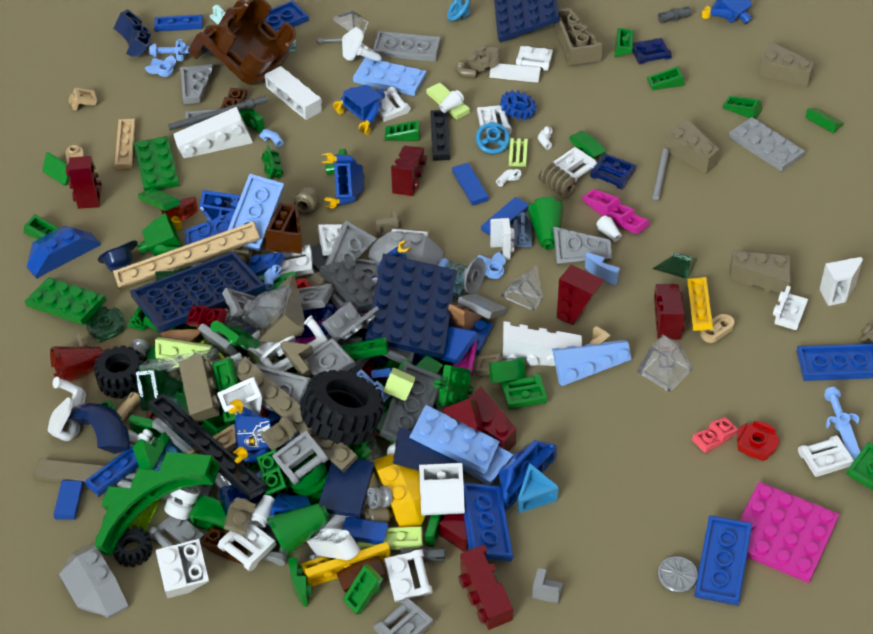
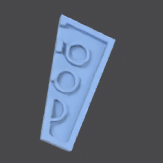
M626 340L602 342V344L597 345L585 344V346L580 347L568 346L563 349L552 348L558 382L561 386L632 360L629 343Z

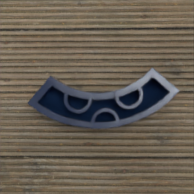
M127 9L120 13L113 29L119 32L128 42L129 48L126 54L129 56H139L151 44V32L148 27H144L141 24L142 20Z
M83 403L72 408L69 419L84 425H92L97 437V448L113 454L130 450L128 429L123 425L122 417L114 409L96 403Z

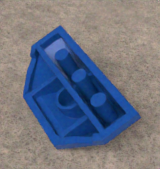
M203 190L199 208L207 219L211 221L220 215H225L235 210L241 195Z
M63 226L32 242L27 268L37 279L101 244L91 232Z
M534 440L520 452H516L507 465L501 467L498 475L505 511L517 501L529 463L543 473L556 459L557 445Z

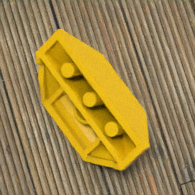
M393 454L373 460L372 462L375 463L374 470L380 485L387 486L391 490L392 503L390 508L392 509L397 526L422 527L426 515L421 514L420 471L393 464Z

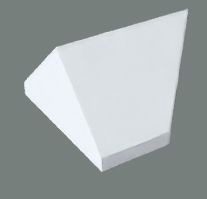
M255 377L217 393L225 412H229V409L234 407L230 404L231 401L239 399L244 407L258 414L261 413L262 394Z

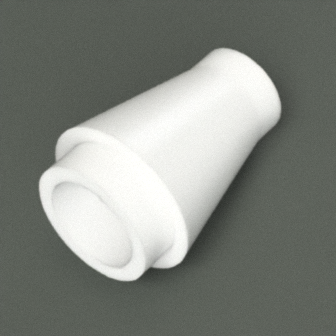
M458 90L451 91L444 101L439 104L440 110L446 113L462 105L464 101L462 93Z
M605 215L597 221V229L613 242L618 241L622 237L611 217Z
M263 495L261 501L251 513L249 521L258 528H265L269 524L266 518L271 516L272 505L275 499L269 495Z

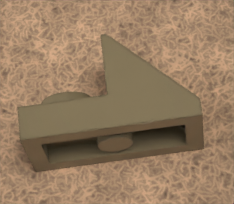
M287 341L281 342L283 353L298 374L311 378V366L306 358L313 354L312 346Z

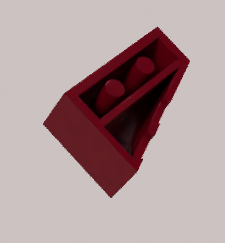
M404 145L399 153L400 158L395 160L396 166L392 165L391 167L392 193L413 196L415 189L418 190L419 177L422 178L423 166H426L427 156L424 155V148Z
M91 156L69 157V165H66V175L70 176L69 186L70 189H73V201L77 203L78 209L100 207L102 182L96 179L99 178L98 172L95 173L94 171L95 165Z
M570 265L559 278L557 318L574 325L590 304L604 279Z
M679 284L655 285L654 304L658 340H681V334L685 332L686 324L684 320V306L682 304L683 293L680 292Z
M480 387L468 399L475 400L478 403L485 428L482 433L500 441L498 446L509 451L516 444L517 429L486 391Z
M484 544L460 554L461 575L458 578L462 588L466 587L468 591V599L471 605L476 606L480 622L485 623L488 630L512 621L513 607L502 583L499 584L493 574L496 571L494 564L489 565L487 562V549Z

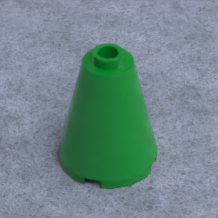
M554 197L537 198L535 203L528 205V214L540 246L546 250H551L555 247L553 227L561 228L564 212L563 202L561 200L560 202L555 201Z
M317 503L272 515L266 519L287 557L328 523L326 518L330 516L325 506L320 507Z

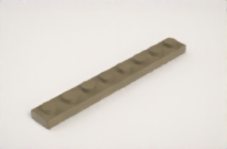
M244 357L235 366L237 378L241 382L255 377L262 394V401L281 418L286 416L288 420H291L300 435L307 431L328 459L343 473L358 459V456L344 443L335 444L331 440L322 439V436L319 434H314L312 429L308 428L302 419L300 404L250 360Z

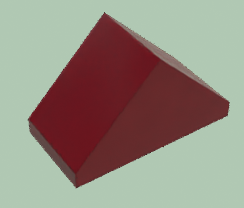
M467 399L442 410V413L477 431L483 432L485 429L478 403L475 400Z
M463 513L448 514L439 523V536L464 552L467 551Z

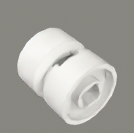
M191 486L170 493L171 496H169L164 507L165 512L177 519H189V513L201 492L197 486Z

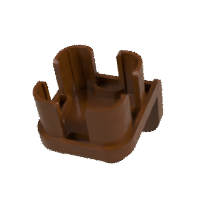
M238 0L234 7L227 9L219 24L207 25L203 32H199L196 35L188 52L195 59H198L210 50L242 82L249 85H257L265 80L266 73L284 63L289 55V48L296 38V32L288 22L282 24L278 32H276L265 21L272 10L271 5L267 1L249 0L245 2L244 0Z

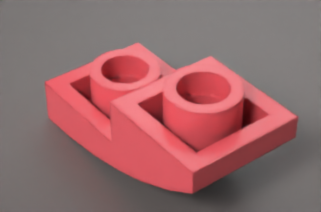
M726 417L711 422L708 429L695 433L692 441L704 453H707L728 441L738 433L739 429Z

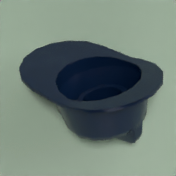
M133 240L104 252L99 256L98 262L105 264L111 272L131 265V251L137 246L138 241Z

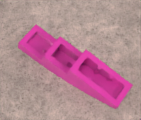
M596 189L591 190L582 197V200L602 216L607 215L611 217L616 225L632 233L639 234L649 226L648 219L635 215L634 209L622 205L619 197Z

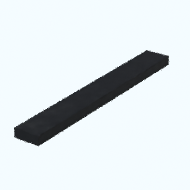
M165 394L147 403L148 409L200 455H212L220 465L218 472L247 499L252 500L267 490V485L243 463H236L234 455Z

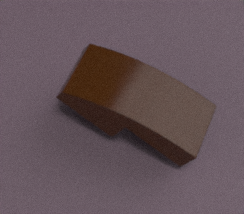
M230 87L228 96L224 97L220 109L245 101L247 90Z
M211 527L202 540L201 545L221 557L242 564L227 551H222L218 548L219 541L228 531ZM236 540L231 543L245 555L248 554V550Z
M379 556L357 562L336 573L345 593H347L364 565H370L382 578L388 575Z

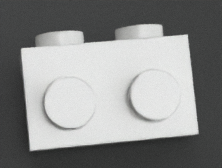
M509 218L491 219L490 247H501L505 260H510L511 252H514V243L511 241V239H514V228H510Z
M787 286L785 292L781 291L778 299L780 305L776 304L773 315L776 316L774 324L797 330L808 299L790 294L791 286Z

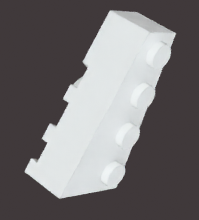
M237 107L173 134L183 158L253 143Z
M504 321L503 323L504 360L524 357L525 365L555 366L552 348L563 349L568 346H582V335L560 331L549 333L544 328L533 330L528 329L527 325L520 324L517 327L511 326L510 322Z

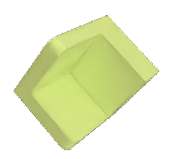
M392 368L383 392L405 401L414 384L415 377Z

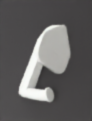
M355 27L343 36L342 49L345 59L352 61L356 55H361L374 61L382 60L378 53L362 43L364 33L361 29Z
M309 316L304 325H307L316 337L315 340L308 343L314 351L328 340L317 322L313 319V316ZM290 336L282 340L281 342L287 341L295 343L296 338L295 336ZM279 342L261 356L259 360L264 367L285 372L293 367L287 357L274 365L270 361V359L284 354L281 342Z
M55 377L53 387L62 388L73 393L72 398H66L53 411L49 420L48 432L63 441H71L79 434L81 423L69 419V415L74 406L85 403L86 393L81 387ZM66 421L69 422L67 432L62 430Z

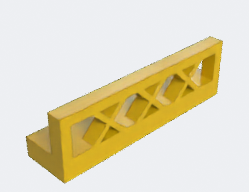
M387 542L360 550L355 557L349 560L322 556L301 563L300 566L303 568V575L307 578V584H311L313 587L337 579V572L357 562L379 556L382 563H384V559L390 557V547Z

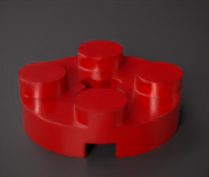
M754 421L753 424L749 425L746 423L738 431L737 449L749 457L765 461L776 452L779 436L777 437L775 429L765 422ZM761 438V442H756L753 439Z

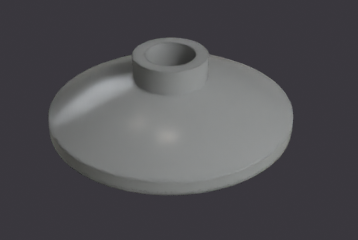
M475 258L463 273L464 288L468 294L476 293L483 282L485 262L482 258Z

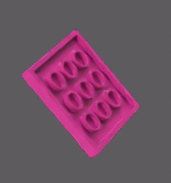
M758 482L739 520L752 523L747 557L810 583L840 514Z

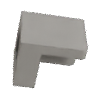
M538 568L533 584L532 598L558 604L563 584L547 580L546 569Z

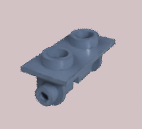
M521 212L517 220H514V247H531L532 222L528 220V215L525 212Z

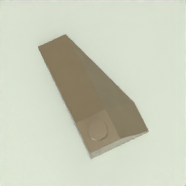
M291 274L278 287L273 299L274 305L267 313V317H269L268 323H264L260 331L259 340L261 342H281L290 336L299 337L304 331V313L295 276Z

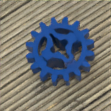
M513 90L510 93L506 91L505 95H502L500 102L501 110L506 111L505 115H510L511 118L516 117L517 120L522 118L524 121H526V118L531 119L534 116L537 105L535 100H531V95L527 96L526 92L521 94L519 90H517V93Z

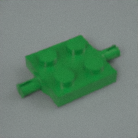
M444 365L441 381L435 380L433 382L437 383V385L433 384V387L439 389L438 405L448 407L468 399L467 394L473 393L470 389L474 390L472 386H468L471 381L470 369Z

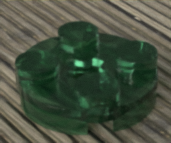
M107 306L100 307L86 322L87 331L90 336L96 338L99 342H105L125 331L124 315L118 308L107 309Z

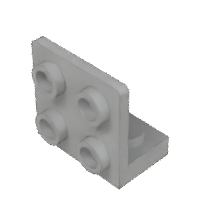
M349 302L321 324L336 342L341 338L345 341L375 318L374 313L379 308L376 306L361 317Z

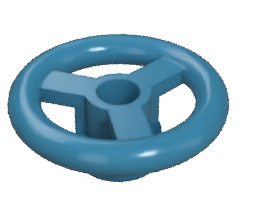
M454 0L447 13L448 20L456 21L460 17L466 18L471 10L468 7L470 0H466L465 4L462 3L463 0Z
M486 123L476 133L478 147L488 154L503 152L510 142L508 130L499 123ZM489 128L486 133V138L481 140L482 132L485 129ZM500 130L505 136V141L500 139ZM488 143H496L501 147L497 149H490L485 147L484 145Z

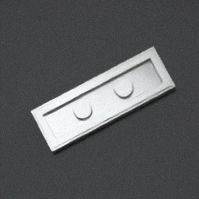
M499 63L490 69L489 78L539 83L541 68Z

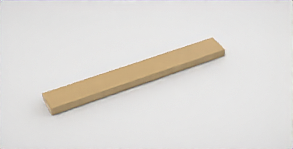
M253 221L114 270L113 273L118 288L123 289L261 239Z

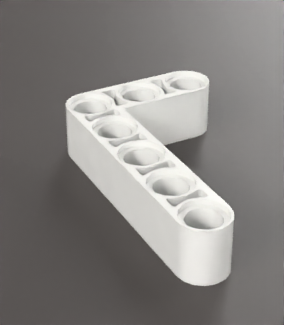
M373 472L369 488L377 487L379 489L381 487L380 482ZM328 513L330 516L326 518L328 523L309 538L307 543L315 555L342 560L352 559L359 553L360 548L349 531L343 530L345 519L348 516Z

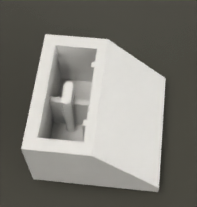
M862 257L825 264L819 290L828 306L845 303L857 284L863 261Z
M462 463L419 465L421 514L465 513Z
M199 539L156 550L167 599L190 593L209 582Z

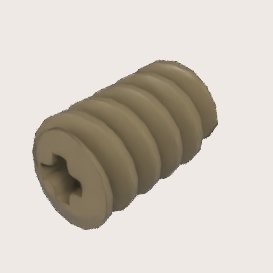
M554 162L547 164L539 173V180L563 198H569L576 190L575 178L571 177L569 173H566L559 166H556Z

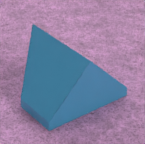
M530 463L518 496L517 510L519 513L558 501V486Z

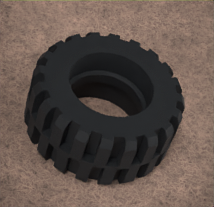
M329 370L328 372H320L311 378L300 405V411L306 426L311 428L314 434L322 436V439L331 440L335 444L344 443V445H351L354 443V445L369 440L375 434L384 411V401L379 390H376V387L372 383H368L364 377L360 378L357 374L346 373L344 370Z

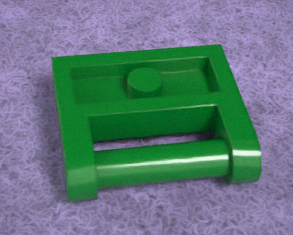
M217 320L211 323L212 332L222 333L228 338L227 341L234 346L239 344L245 349H249V347L257 349L261 344L260 341L240 327L226 326Z
M539 373L533 374L532 377L500 382L508 410L547 403V395Z

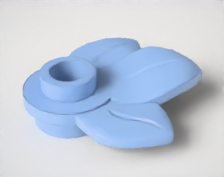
M172 55L168 56L164 61L153 58L151 66L145 67V70L150 74L168 77L174 72L173 67L176 65V59Z
M500 252L493 255L492 259L482 255L477 256V258H482L485 262V276L498 279L504 275L503 267L506 264V260Z

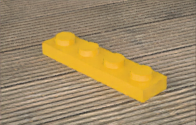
M706 277L687 279L693 331L713 329Z

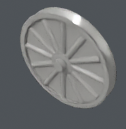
M672 556L663 560L659 565L658 578L660 583L668 590L685 592L696 584L698 571L696 566L687 558Z

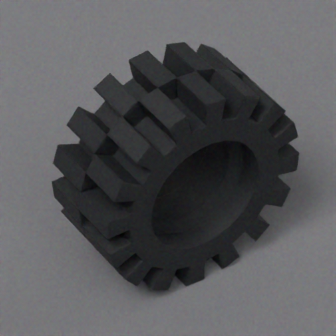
M132 525V529H129V526L127 527L113 551L114 558L120 565L123 563L124 567H128L131 564V567H135V563H138L140 566L142 565V560L146 562L148 556H151L153 548L146 529L143 530V527L139 526L137 530L136 525ZM131 542L140 543L139 547L134 550H124V547Z

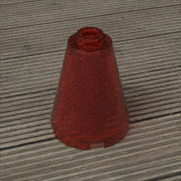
M52 347L50 349L51 367H54L56 372L53 373L54 378L59 377L71 382L94 371L96 358H99L101 352L105 353V350H102L101 347Z

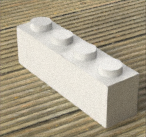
M280 66L265 74L266 87L305 120L322 112L320 96L313 93L309 87L303 85L289 71Z

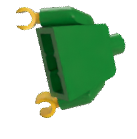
M166 213L154 219L142 231L145 241L137 245L139 252L143 255L151 251L157 256L182 247L183 245L177 230L182 229V221L177 216L170 219Z

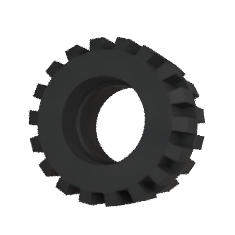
M121 345V347L114 346L113 349L108 348L105 350V353L101 352L99 358L95 360L94 373L100 391L104 392L106 396L111 395V398L119 397L120 399L124 398V396H129L131 392L138 393L139 388L144 387L146 369L143 357L133 347L126 348V346Z

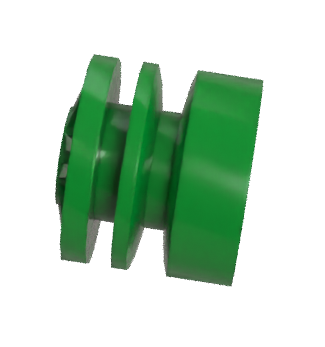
M314 452L291 471L294 473L317 456V454ZM321 462L300 478V482L296 485H293L285 474L286 482L296 495L308 497L310 503L319 501L330 466L327 462Z

